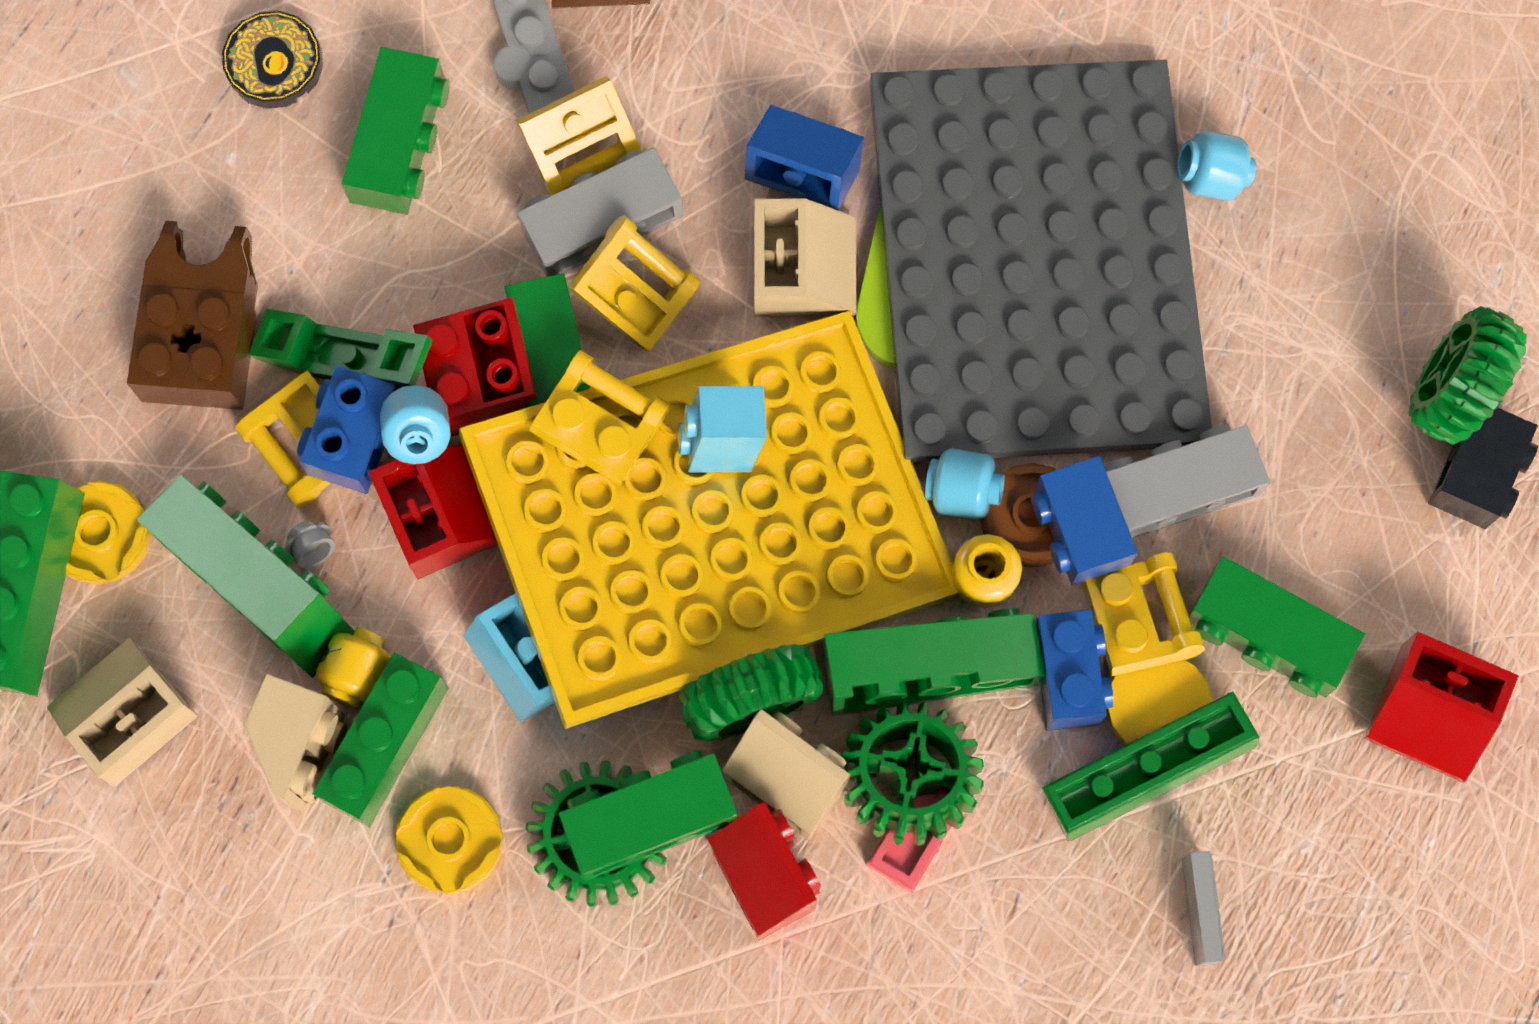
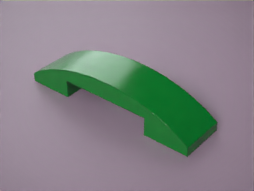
M266 309L248 355L254 359L300 374L308 370L312 377L323 380H331L337 365L394 383L400 389L404 386L416 385L433 340L426 335L386 329L384 335L322 325L315 323L306 315Z

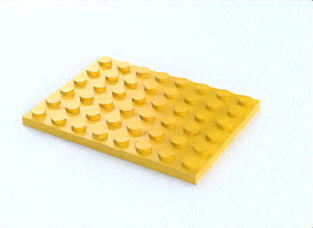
M850 310L621 379V381L654 400L658 396L671 404L664 420L621 486L530 432L531 423L545 403L468 425L459 430L460 440L564 729L683 690L690 682L697 680L700 675L710 673L714 668L724 666L732 660L744 658L750 653H759L767 648L775 649L781 645L790 646L796 644L811 647L823 643L824 634L858 631L959 597V592L954 586L952 577V560L911 459L905 460L902 437ZM699 386H764L767 438L751 472H688L687 455H679L678 425L679 423H684L685 405L693 404ZM594 388L578 392L581 396L636 429L643 419Z

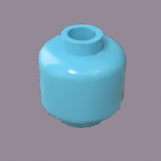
M1202 131L1196 134L1192 140L1185 141L1178 155V178L1183 180L1185 189L1194 196L1230 201L1235 199L1244 187H1249L1255 177L1256 160L1250 157V149L1247 142L1238 136L1213 131Z
M419 385L404 386L392 392L383 402L380 412L381 436L383 445L391 456L400 462L413 465L422 464L438 458L447 448L451 437L448 408L438 393L428 387Z
M954 448L948 449L942 453L939 459H932L926 479L925 497L927 500L933 501L934 508L938 514L980 520L987 515L991 504H1001L1005 475L996 473L994 459L987 453Z

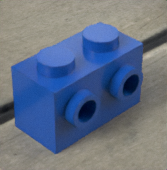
M770 104L747 144L744 180L799 199H808L839 211L860 172L864 136Z
M336 365L331 380L325 379L319 388L316 397V408L319 411L313 427H306L298 443L297 456L301 457L299 463L308 476L364 494L368 493L372 483L368 472L378 467L385 448L381 436V408L387 397L392 392L398 390L396 384Z
M1100 456L1040 475L1035 487L1036 494L1031 495L1033 510L1041 525L1048 523L1055 541L1049 545L1054 565L1060 574L1067 572L1071 585L1132 564L1138 552Z
M1092 609L1038 615L1036 627L1045 670V677L1040 684L1046 731L1098 726L1107 715L1106 708L1113 707L1111 680L1109 676L1101 677L1098 657L1105 656L1106 653L1102 624L1094 625Z

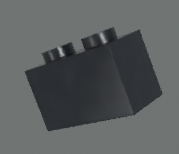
M1496 407L1492 417L1487 418L1483 422L1480 430L1472 432L1470 438L1452 445L1428 504L1485 530L1499 517L1506 519L1519 496V490L1512 488L1519 472H1527L1536 455L1538 445L1531 441L1538 425Z

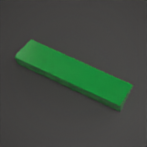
M1232 691L1042 787V790L1067 841L1070 842L1253 750L1258 746L1260 737L1235 693Z

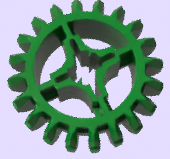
M1480 306L1464 314L1461 321L1455 322L1451 331L1447 335L1442 336L1440 344L1435 350H1432L1430 359L1423 366L1421 376L1415 382L1416 389L1410 396L1411 404L1409 406L1411 423L1421 428L1420 431L1431 438L1445 443L1448 442L1452 445L1470 438L1472 432L1480 430L1483 422L1487 418L1492 417L1497 405L1504 401V395L1508 388L1514 385L1513 379L1515 374L1521 369L1520 360L1526 354L1525 344L1527 334L1523 332V327L1516 324L1514 319L1505 313L1497 312L1489 307L1484 308Z
M792 644L790 646L781 645L775 649L767 648L762 652L750 653L744 658L732 660L730 663L714 668L710 673L700 675L697 680L690 682L679 695L682 705L681 713L687 728H690L696 740L711 742L716 739L721 741L731 736L736 737L747 731L761 709L771 717H773L776 711L788 716L812 704L823 692L822 673L817 660L813 659L808 647Z
M902 700L897 705L895 716H892L889 710L882 705L877 709V723L867 717L862 718L858 727L861 734L849 733L846 739V746L850 751L840 754L847 762L843 768L850 774L846 789L850 790L845 794V805L847 807L861 806L856 815V821L859 824L867 823L871 819L876 820L873 830L876 838L881 837L885 833L886 828L895 830L893 840L897 845L902 844L906 832L913 833L915 843L920 846L925 843L927 830H930L933 836L940 841L946 837V824L956 829L961 828L965 820L962 812H974L977 800L973 795L980 794L984 781L976 776L982 772L984 762L981 758L972 756L978 746L976 739L960 740L966 728L963 721L948 727L946 725L948 718L946 708L939 711L936 718L927 715L929 708L925 701L919 704L917 713H909L907 704ZM909 739L908 744L901 750H883L882 755L874 754L879 748L889 742ZM926 743L932 745L944 755L951 769L946 768L945 762L935 760L928 754ZM916 755L914 768L917 769V779H913L911 790L907 792L908 778L905 777V767H909L911 756ZM870 777L877 778V783L890 787L896 795L897 804L884 798L876 790ZM940 788L950 791L946 797L933 805L913 808L914 801L918 796L925 794L938 795L937 793H939Z
M603 760L600 764L599 776L592 777V770L588 762H581L579 770L583 779L574 782L570 772L564 769L559 773L562 782L566 786L563 790L559 792L550 783H546L543 786L546 795L553 800L550 806L540 801L532 803L531 809L545 818L543 822L531 821L526 823L528 833L542 835V840L533 841L527 845V851L530 855L546 853V857L538 861L534 869L538 875L546 874L553 869L556 870L547 884L553 892L560 889L566 881L570 884L565 896L567 901L574 903L578 899L581 890L585 889L587 890L586 902L588 907L595 908L599 901V891H606L610 906H617L619 904V897L616 888L625 886L628 895L632 899L638 897V889L632 880L639 875L645 883L652 885L656 878L646 868L647 863L651 862L657 866H665L667 858L662 853H657L631 863L618 872L613 870L588 881H585L580 873L573 871L562 862L558 852L571 849L566 833L556 835V829L560 820L558 813L566 810L568 807L567 801L593 790L609 793L621 789L619 781L632 775L631 767L624 765L620 769L617 778H611L610 761Z

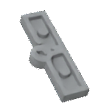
M493 0L507 46L501 49L494 59V69L500 84L512 90H522L528 113H532L574 92L546 1Z

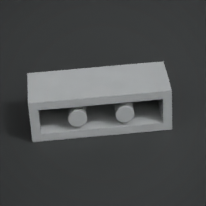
M655 147L643 153L639 150L627 153L616 162L615 166L599 174L596 172L583 174L576 178L569 188L554 195H539L531 199L523 210L517 212L522 231L546 277L566 273L585 264L605 239L609 227L622 215H626L637 225L636 231L641 236L684 216L682 197Z
M1229 424L1216 426L1203 432L1200 435V441L1182 446L1180 440L1172 441L1155 448L1151 452L1152 457L1134 462L1132 457H1124L1105 465L1104 468L1132 539L1260 496L1270 483V480L1248 426L1245 425L1233 430L1230 429Z

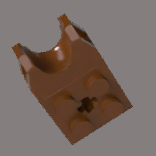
M165 221L160 238L145 262L127 385L142 402L243 410L251 358L248 353L253 343L257 316L255 304L258 290L251 262L252 235L247 227H234L231 237L224 246L223 252L216 260L208 264L195 265L186 261V254L183 249V230L178 228L177 221Z

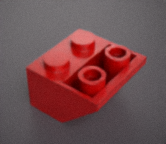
M512 297L413 325L415 334L426 335L433 340L422 368L426 386L438 393L447 405L451 437L459 435V430L462 427L518 411L537 397L515 300Z
M463 445L447 447L438 458L428 463L413 465L396 459L368 472L407 563L417 580L498 545Z
M1417 631L1401 645L1364 739L1464 783L1469 778L1498 729L1519 675Z
M765 801L754 806L707 839L708 846L758 941L815 911L817 904L815 896L820 894L819 888H821L819 880L808 860L805 858L799 862L796 861L790 847L795 845L793 841L795 836L782 811L779 809L771 813Z

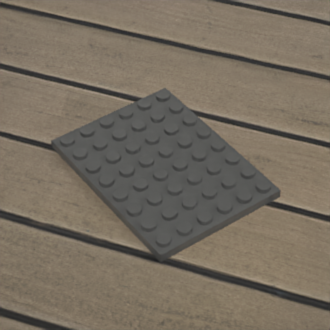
M1167 59L871 73L869 83L900 430L905 460L911 459L912 463L931 462L932 459H939L944 451L952 448L987 453L992 458L1146 450L1155 449L1163 444L1177 440L1181 441L1182 446L1200 441V435L1211 429L1212 424L1182 180L1178 178L1179 153Z

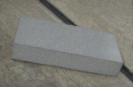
M1209 851L1190 852L1182 858L1195 967L1216 965L1224 961L1225 950L1213 858Z

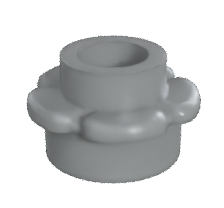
M312 521L301 522L288 533V541L285 544L284 550L301 568H314L325 562L335 549V542L330 537L331 528L324 522H320L317 525Z

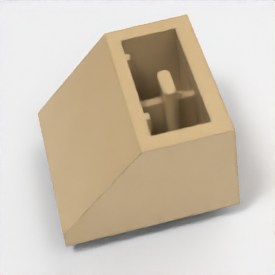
M754 199L755 316H833L849 310L852 316H856V217L808 199Z
M130 637L47 706L62 734L100 779L115 787L198 717Z
M266 674L244 725L272 794L293 810L304 814L308 802L314 804L318 800L312 793L324 774L321 771L329 752L335 754L345 737L347 724L342 723L345 714L327 696Z
M761 709L723 768V777L758 804L765 801L771 813L780 809L789 826L809 841L847 790L846 787L850 774L843 769L847 762L839 754L822 743L815 749L802 740L799 735L803 730L781 712L776 711L773 717H771Z

